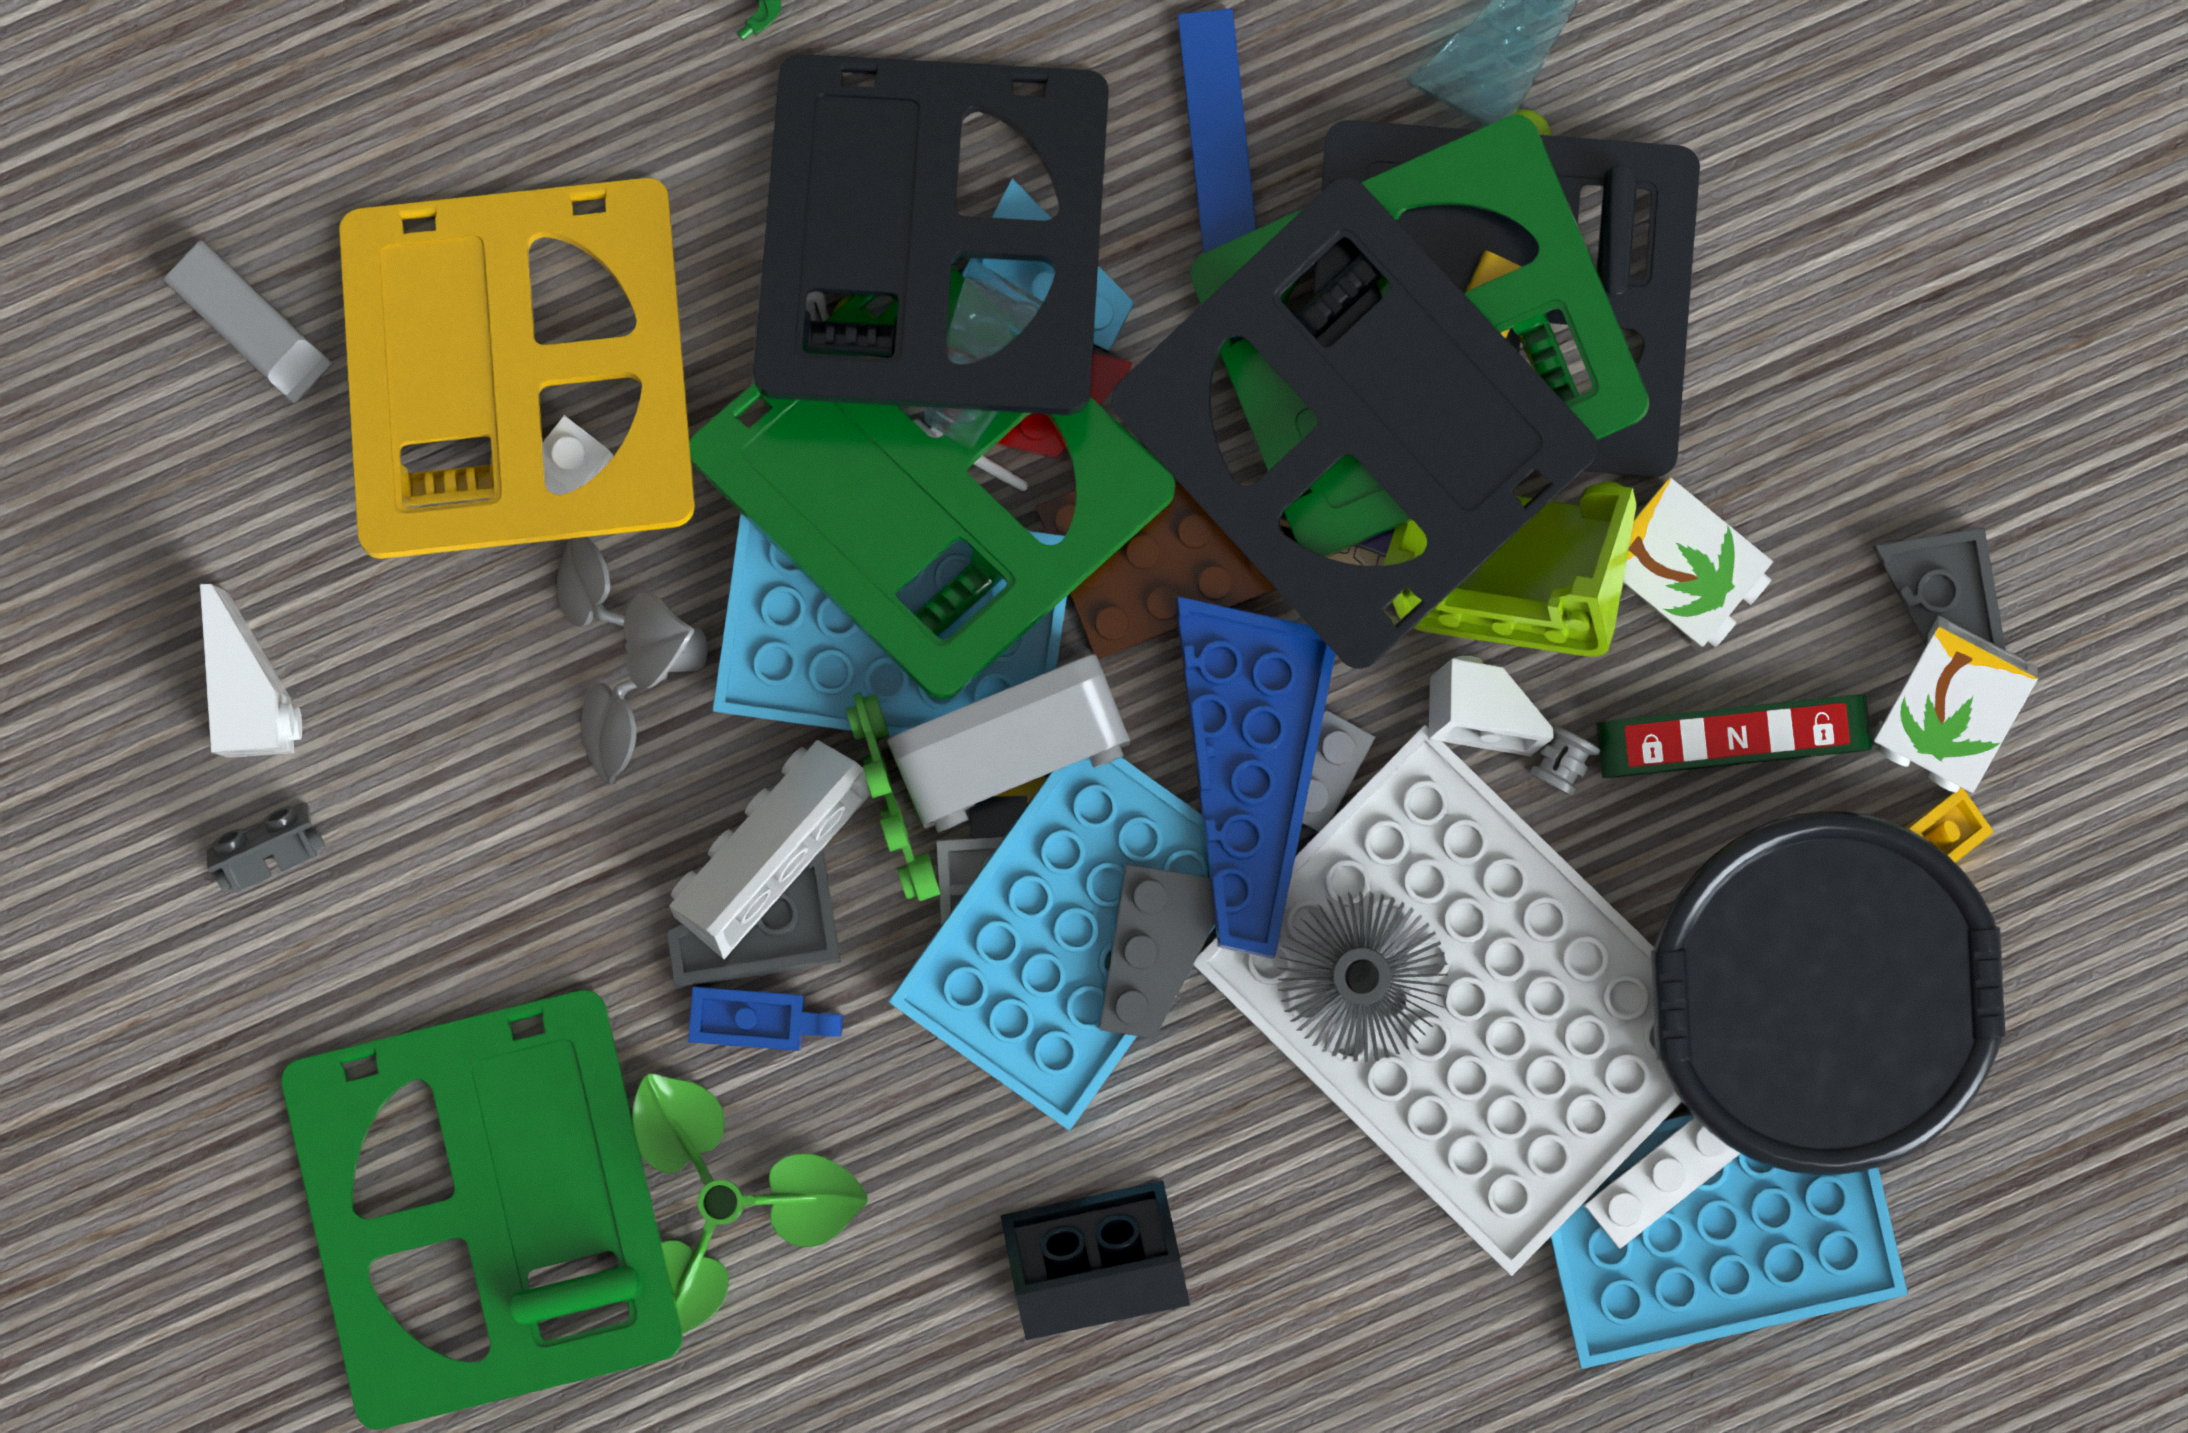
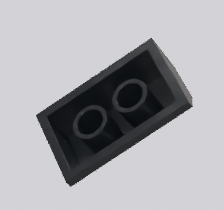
M1163 1180L1000 1215L1015 1296L1026 1340L1190 1305Z

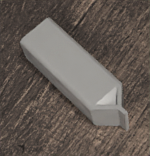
M202 240L164 278V281L294 404L332 366L333 363Z

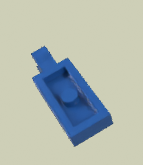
M692 987L688 1042L801 1051L802 1034L842 1037L843 1015L804 1012L805 995Z

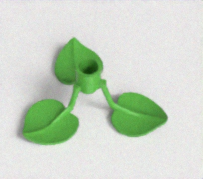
M649 1073L642 1079L633 1107V1125L640 1154L653 1168L668 1174L680 1171L691 1160L704 1184L699 1193L697 1204L699 1212L706 1222L695 1251L693 1252L687 1244L680 1241L662 1242L680 1324L684 1334L709 1320L719 1310L727 1296L729 1280L726 1267L715 1259L703 1257L716 1225H725L735 1221L743 1212L744 1206L773 1205L770 1220L775 1232L792 1245L814 1247L836 1237L867 1204L868 1196L857 1179L845 1168L825 1157L807 1153L787 1156L773 1165L769 1173V1183L773 1194L744 1196L741 1189L735 1183L728 1180H714L700 1155L718 1146L724 1133L725 1117L723 1109L715 1096L704 1087L689 1081L668 1078L654 1073Z

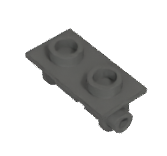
M308 804L295 810L292 806L280 808L269 814L263 820L264 824L247 832H243L242 829L232 830L213 842V847L207 849V867L210 873L222 868L214 872L223 892L233 889L237 893L271 877V871L264 858L272 854L281 872L317 856L316 850L325 847V843L316 826L307 830V828L312 827Z

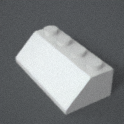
M816 740L808 751L801 747L792 754L782 768L781 772L785 775L771 792L764 788L752 799L745 810L748 818L734 833L730 829L722 833L708 851V855L711 857L708 863L698 874L693 871L688 872L671 892V897L675 900L669 907L674 918L723 959L729 955L781 894L808 866L811 860L871 795L863 768L855 761L819 740Z

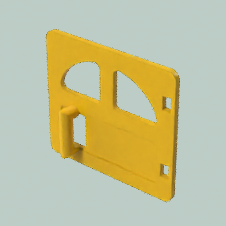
M639 178L367 207L352 210L343 217L339 233L357 531L359 542L365 553L374 558L384 559L674 528L690 520L694 513L695 502L670 201L667 189L660 181L653 178ZM605 198L606 212L574 215L572 202ZM435 217L436 230L405 233L402 220ZM539 238H554L572 244L592 256L611 274L627 297L637 320L635 329L623 337L549 345L538 344L535 341L529 248L531 244ZM619 378H633L642 385L637 412L626 438L609 463L590 481L569 493L556 495L548 491L545 482L539 400L541 390L553 385ZM476 437H488L491 440L492 456L490 459L491 464L409 473L408 469L401 464L400 451L406 445ZM491 498V499H489V500H484V501L455 503V504H446V505H437V506H427V507H418V508H407V507H411V506H420V505H429V504H439V503H448V502H457V501H467V500H476V499Z

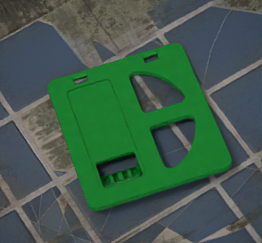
M1522 115L1505 117L1361 182L1397 222L1402 213L1408 209L1430 205H1463L1498 213L1528 230L1539 245V252L1535 260L1530 264L1464 292V294L1500 333L1513 328L1520 338L1531 367L1590 429L1597 440L1639 422L1646 415L1649 408L1648 393L1539 131L1530 119ZM1303 209L1198 256L1192 264L1190 277L1200 304L1202 305ZM1303 275L1283 293L1281 299L1284 305H1286L1291 293ZM1385 277L1377 282L1383 298L1391 289L1390 282ZM1560 309L1563 312L1592 382V388L1582 395L1578 393L1546 313L1551 310ZM1246 338L1237 341L1234 345L1231 339H1228L1222 347L1220 354L1266 468L1269 471L1316 427L1317 416ZM1352 455L1342 457L1310 487L1312 493L1299 498L1284 511L1296 542L1325 557H1330L1412 521L1410 516Z
M952 266L946 348L960 351L982 360L1001 350L1016 338L1021 331ZM855 294L826 321L894 325V319L898 314V299L890 296L895 302L874 320L862 309L878 295ZM753 383L696 432L689 442L691 464L918 686L929 696L936 699H949L962 691L1168 506L1175 493L1173 475L1091 397L1087 406L1077 414H1044L1051 420L1063 440L1072 464L1076 485V505L1071 525L1063 540L1055 545H1045L1039 542L967 472L973 463L1025 417L1034 413L971 410L944 435L933 438L928 436L896 405L774 399L761 394L756 388L755 383ZM761 398L770 411L748 429L737 418ZM957 540L964 541L973 549L970 564L913 614L897 598L898 591ZM1002 579L1006 581L1005 588L949 638L944 640L938 638Z
M589 990L570 992L298 1059L291 1062L285 1068L281 1078L283 1094L355 1413L358 1420L364 1426L375 1430L386 1429L667 1360L678 1353L683 1343V1332L633 1125L632 1113L608 1010L604 1000L598 994ZM543 1014L546 1033L515 1040L509 1022ZM376 1055L378 1074L348 1081L346 1069L342 1063ZM415 1080H423L429 1084L433 1092L453 1179L454 1194L445 1201L372 1219L362 1218L354 1209V1183L359 1156L369 1129L381 1109L394 1094ZM457 1238L463 1239L468 1245L490 1341L488 1355L480 1362L460 1361L442 1355L417 1340L396 1320L377 1293L370 1278V1268L373 1262L380 1257ZM608 1251L614 1252L617 1257L618 1268L530 1289L528 1276L532 1270ZM627 1301L630 1314L629 1319L625 1322L553 1340H544L541 1336L540 1321Z

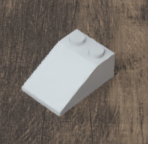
M200 584L211 752L227 758L294 753V740L302 739L300 708L292 707L289 694L230 594L213 584Z

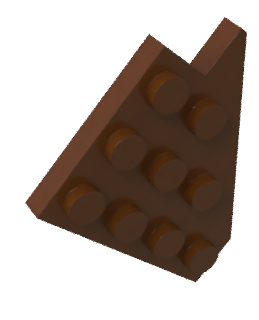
M1175 481V493L1170 504L1070 593L1093 654H1096L1098 660H1101L1179 629L1175 604L1177 597L1232 608L1277 589L1184 487ZM1076 490L1035 506L1046 534L1060 536L1067 534L1074 516Z

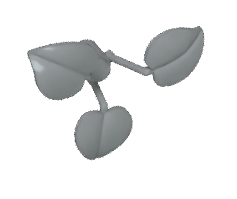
M588 537L571 538L567 541L557 575L558 602L564 616L571 624L577 627L589 625L594 615L599 620L624 626V634L627 640L625 650L628 652L627 670L630 679L617 684L613 692L604 683L594 685L587 695L581 716L582 740L593 768L605 782L616 784V777L626 768L631 759L637 735L633 710L630 704L624 700L626 693L637 687L652 688L660 681L666 680L668 672L701 670L707 660V641L700 628L691 627L680 620L660 598L651 593L636 595L628 606L625 616L608 611L602 603L610 591V578L602 554Z

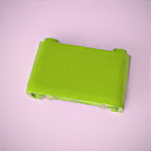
M1603 481L1587 486L1583 490L1580 505L1549 502L1422 619L1414 629L1427 633L1586 657L1604 655L1609 650L1615 630L1635 517L1636 500L1633 488L1623 487L1615 482ZM1517 496L1523 506L1532 499ZM1413 520L1395 528L1383 566L1403 563L1424 552L1427 545L1426 535ZM1406 588L1393 600L1396 614L1400 620L1422 601L1409 588Z

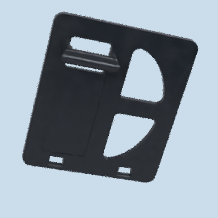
M796 54L787 58L780 67L754 360V383L758 391L764 396L774 399L1073 415L1081 412L1089 403L1091 390L1109 87L1105 78L1095 71L812 54ZM842 72L876 74L875 86H842ZM1013 82L1046 84L1045 97L1012 95ZM981 112L1001 120L1021 135L1032 147L1043 163L1056 193L1059 212L1055 217L1050 220L1041 221L962 216L957 212L956 201L963 120L969 114ZM966 257L1037 261L1049 264L1055 271L1049 292L1036 315L1016 338L996 353L973 363L958 365L948 359L946 355L951 271L952 264L956 259ZM812 292L893 296L898 299V314L894 319V325L811 320V315L806 310L807 296Z
M1353 120L1340 121L1329 129L1325 137L1321 192L1339 178L1349 177L1363 182L1476 130ZM1540 135L1577 225L1582 187L1593 185L1600 186L1603 189L1597 273L1620 328L1636 332L1643 342V349L1636 367L1649 396L1648 411L1639 422L1598 439L1597 456L1593 463L1583 472L1649 477L1663 476L1673 469L1678 457L1700 174L1698 157L1691 149L1680 145ZM1636 189H1645L1649 191L1651 196L1645 275L1643 279L1631 280L1629 278ZM1463 205L1422 206L1406 210L1398 220V223L1463 293L1485 250L1522 267L1533 262L1539 252L1538 242L1528 230L1503 215L1481 208ZM1341 239L1315 263L1313 296L1358 255L1359 248L1350 239ZM1377 283L1317 338L1322 346L1326 348L1332 346L1382 299ZM1554 309L1546 313L1550 324L1568 325L1560 309ZM1511 328L1506 340L1520 354V338Z
M1349 177L1333 181L1131 370L1114 387L1111 395L1113 410L1341 661L1347 666L1356 669L1367 668L1375 664L1590 466L1598 453V442L1590 429L1361 182ZM1343 238L1350 239L1359 248L1358 255L1298 311L1291 312L1282 302L1281 297L1283 293L1338 241ZM1385 277L1391 285L1389 293L1332 346L1327 348L1322 346L1317 338L1379 280ZM1236 336L1246 338L1317 416L1316 427L1256 483L1248 486L1241 485L1235 481L1223 458L1215 434L1211 410V385L1217 358L1226 341ZM1352 455L1421 528L1426 535L1427 545L1421 555L1403 563L1386 566L1349 564L1322 556L1296 543L1282 532L1280 519L1283 512L1342 457ZM1537 469L1545 479L1550 480V483L1523 506L1522 502L1512 491ZM1406 588H1409L1422 601L1395 625L1393 619L1384 609Z

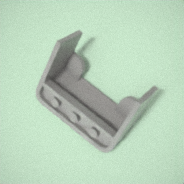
M1096 654L1076 660L899 733L887 740L923 827L928 829L935 826L937 832L969 820L965 810L978 802L1076 762L1089 759L1093 768L1099 767L1124 756L1122 748L1130 745L1129 736Z

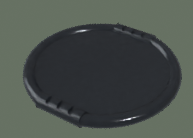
M1817 811L1795 814L1770 821L1732 840L1712 855L1693 874L1680 891L1667 913L1655 948L1651 951L1656 1059L1661 1062L1676 1094L1690 1113L1724 1144L1752 1160L1793 1173L1842 1175L1863 1172L1892 1163L1925 1146L1945 1131L1964 1112L1977 1095L1991 1070L2002 1037L2006 1036L2000 927L1996 926L1980 892L1966 873L1932 842L1908 828L1867 814L1845 811Z

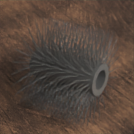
M1348 892L1355 940L1342 898L1338 896L1350 941L1332 902L1327 898L1346 944L1323 908L1318 905L1343 948L1317 917L1308 910L1339 951L1305 920L1301 919L1339 957L1293 926L1294 929L1333 956L1338 962L1287 936L1336 963V965L1282 946L1335 967V969L1279 957L1334 972L1277 967V969L1332 975L1330 977L1277 979L1280 981H1331L1284 988L1278 991L1285 992L1329 985L1281 1000V1002H1288L1326 991L1285 1010L1284 1012L1290 1013L1328 996L1290 1020V1022L1299 1020L1330 1001L1296 1031H1302L1332 1007L1304 1039H1309L1336 1010L1312 1046L1319 1044L1339 1017L1322 1052L1327 1051L1344 1020L1332 1053V1057L1336 1056L1351 1019L1342 1059L1344 1060L1347 1059L1357 1018L1354 1062L1358 1061L1363 1015L1364 1060L1368 1062V1016L1375 1061H1379L1373 1017L1386 1058L1390 1057L1377 1013L1396 1054L1398 1055L1400 1052L1382 1011L1406 1049H1409L1385 1007L1415 1043H1419L1388 1003L1423 1035H1426L1389 998L1433 1027L1390 995L1389 992L1439 1018L1437 1015L1391 991V989L1444 1008L1394 988L1392 985L1447 997L1393 982L1449 987L1447 984L1393 978L1449 976L1448 973L1398 974L1448 964L1445 962L1399 969L1445 954V952L1399 964L1441 945V942L1438 941L1398 959L1436 935L1435 931L1398 953L1428 928L1430 924L1427 922L1396 947L1419 922L1422 915L1420 914L1392 943L1414 912V909L1410 908L1387 939L1405 905L1404 902H1401L1383 935L1395 899L1391 897L1376 936L1384 896L1381 894L1371 934L1374 895L1370 892L1366 932L1364 935L1363 894L1359 892V937L1353 897ZM1369 961L1378 969V984L1368 993H1357L1349 983L1350 970L1359 962Z

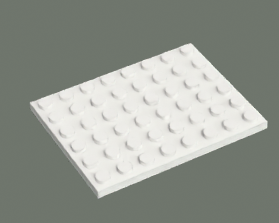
M1426 725L1400 749L1295 857L1276 956L1271 959L1218 947L1216 937L1196 958L1193 964L1510 1276L1514 1275L1682 1102L1667 1078L1661 1062L1656 1059L1651 951L1654 950V947L1442 741L1429 739V728ZM1348 892L1353 897L1359 937V892L1363 894L1364 935L1366 932L1370 892L1374 895L1371 934L1381 894L1384 896L1376 936L1391 897L1395 899L1383 935L1401 902H1404L1405 905L1387 939L1410 908L1414 909V912L1392 943L1420 914L1422 915L1419 922L1396 947L1427 922L1430 924L1428 928L1398 953L1435 931L1436 935L1398 959L1438 941L1441 942V945L1399 964L1445 952V954L1399 969L1445 962L1448 964L1398 974L1448 973L1449 976L1393 978L1447 984L1449 987L1393 982L1447 997L1392 985L1394 988L1444 1008L1391 989V991L1437 1015L1439 1018L1389 992L1390 995L1433 1027L1389 998L1426 1035H1423L1388 1003L1419 1043H1415L1385 1007L1409 1049H1406L1382 1011L1400 1054H1396L1377 1013L1390 1057L1386 1058L1373 1017L1379 1061H1375L1368 1016V1062L1364 1060L1363 1015L1358 1061L1354 1062L1357 1018L1347 1059L1344 1060L1342 1059L1351 1019L1336 1056L1332 1057V1053L1344 1020L1327 1051L1322 1052L1339 1017L1319 1044L1312 1046L1336 1010L1309 1039H1304L1332 1007L1302 1031H1296L1330 1001L1299 1020L1290 1022V1020L1328 996L1290 1013L1284 1012L1285 1010L1326 991L1288 1002H1281V1000L1329 985L1285 992L1278 991L1284 988L1331 981H1280L1277 979L1330 977L1332 975L1277 969V967L1334 972L1279 957L1335 969V967L1282 946L1336 965V963L1287 936L1338 962L1337 959L1298 932L1293 926L1339 957L1301 919L1305 920L1339 951L1308 910L1317 917L1343 948L1318 905L1323 908L1346 944L1327 898L1332 902L1350 941L1338 896L1342 898L1355 940ZM1359 962L1350 970L1349 983L1357 993H1368L1378 984L1379 972L1372 962Z

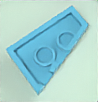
M1013 178L992 218L1041 221L1052 219ZM970 258L962 276L968 282L1035 316L1049 292L1055 271L1049 264L1044 262ZM1099 266L1093 346L1109 354L1134 306V302Z

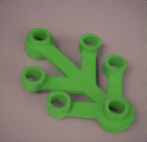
M861 692L853 694L855 705L845 709L855 740L866 737L871 755L863 757L865 764L863 770L873 798L884 795L888 807L880 809L882 816L880 822L889 850L892 852L903 849L907 865L897 867L906 898L911 899L918 896L919 901L941 895L928 853L913 855L905 822L877 739L889 736L877 694L874 693L863 697Z

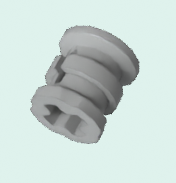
M1552 724L1555 738L1550 746L1545 745L1542 748L1540 755L1544 756L1540 766L1532 767L1529 774L1573 797L1576 791L1573 783L1578 775L1583 777L1588 769L1584 765L1589 755H1598L1600 749L1578 735Z

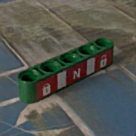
M1866 694L1637 717L1596 723L1602 778L1636 776L1873 750Z

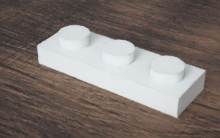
M1693 1117L1588 1200L1584 1206L1617 1248L1621 1249L1741 1153L1724 1144Z

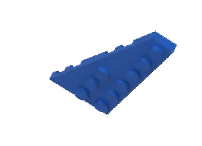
M1177 597L1175 604L1218 947L1273 959L1276 956L1335 653L1310 625Z

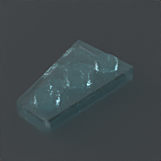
M1492 0L1486 6L1484 12L1461 33L1458 32L1432 60L1424 67L1421 66L1407 79V83L1486 126L1505 117L1516 115L1579 0Z
M971 258L946 340V355L948 359L958 365L969 364L982 360L1001 350L1024 330L1040 309L1043 301ZM926 407L924 422L971 450L999 411Z

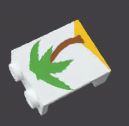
M1670 477L1634 519L1623 584L1691 639L1689 645L1698 651L1707 642L1716 648L1737 623L1729 615L1742 599L1751 605L1772 580L1765 574V571L1773 561Z
M1938 615L1928 633V644L1884 722L1879 721L1874 732V742L1881 745L1879 752L1891 761L1906 767L1912 761L1931 771L1928 777L1939 786L1952 792H1958L1960 787L1974 793L2038 680L2037 667Z

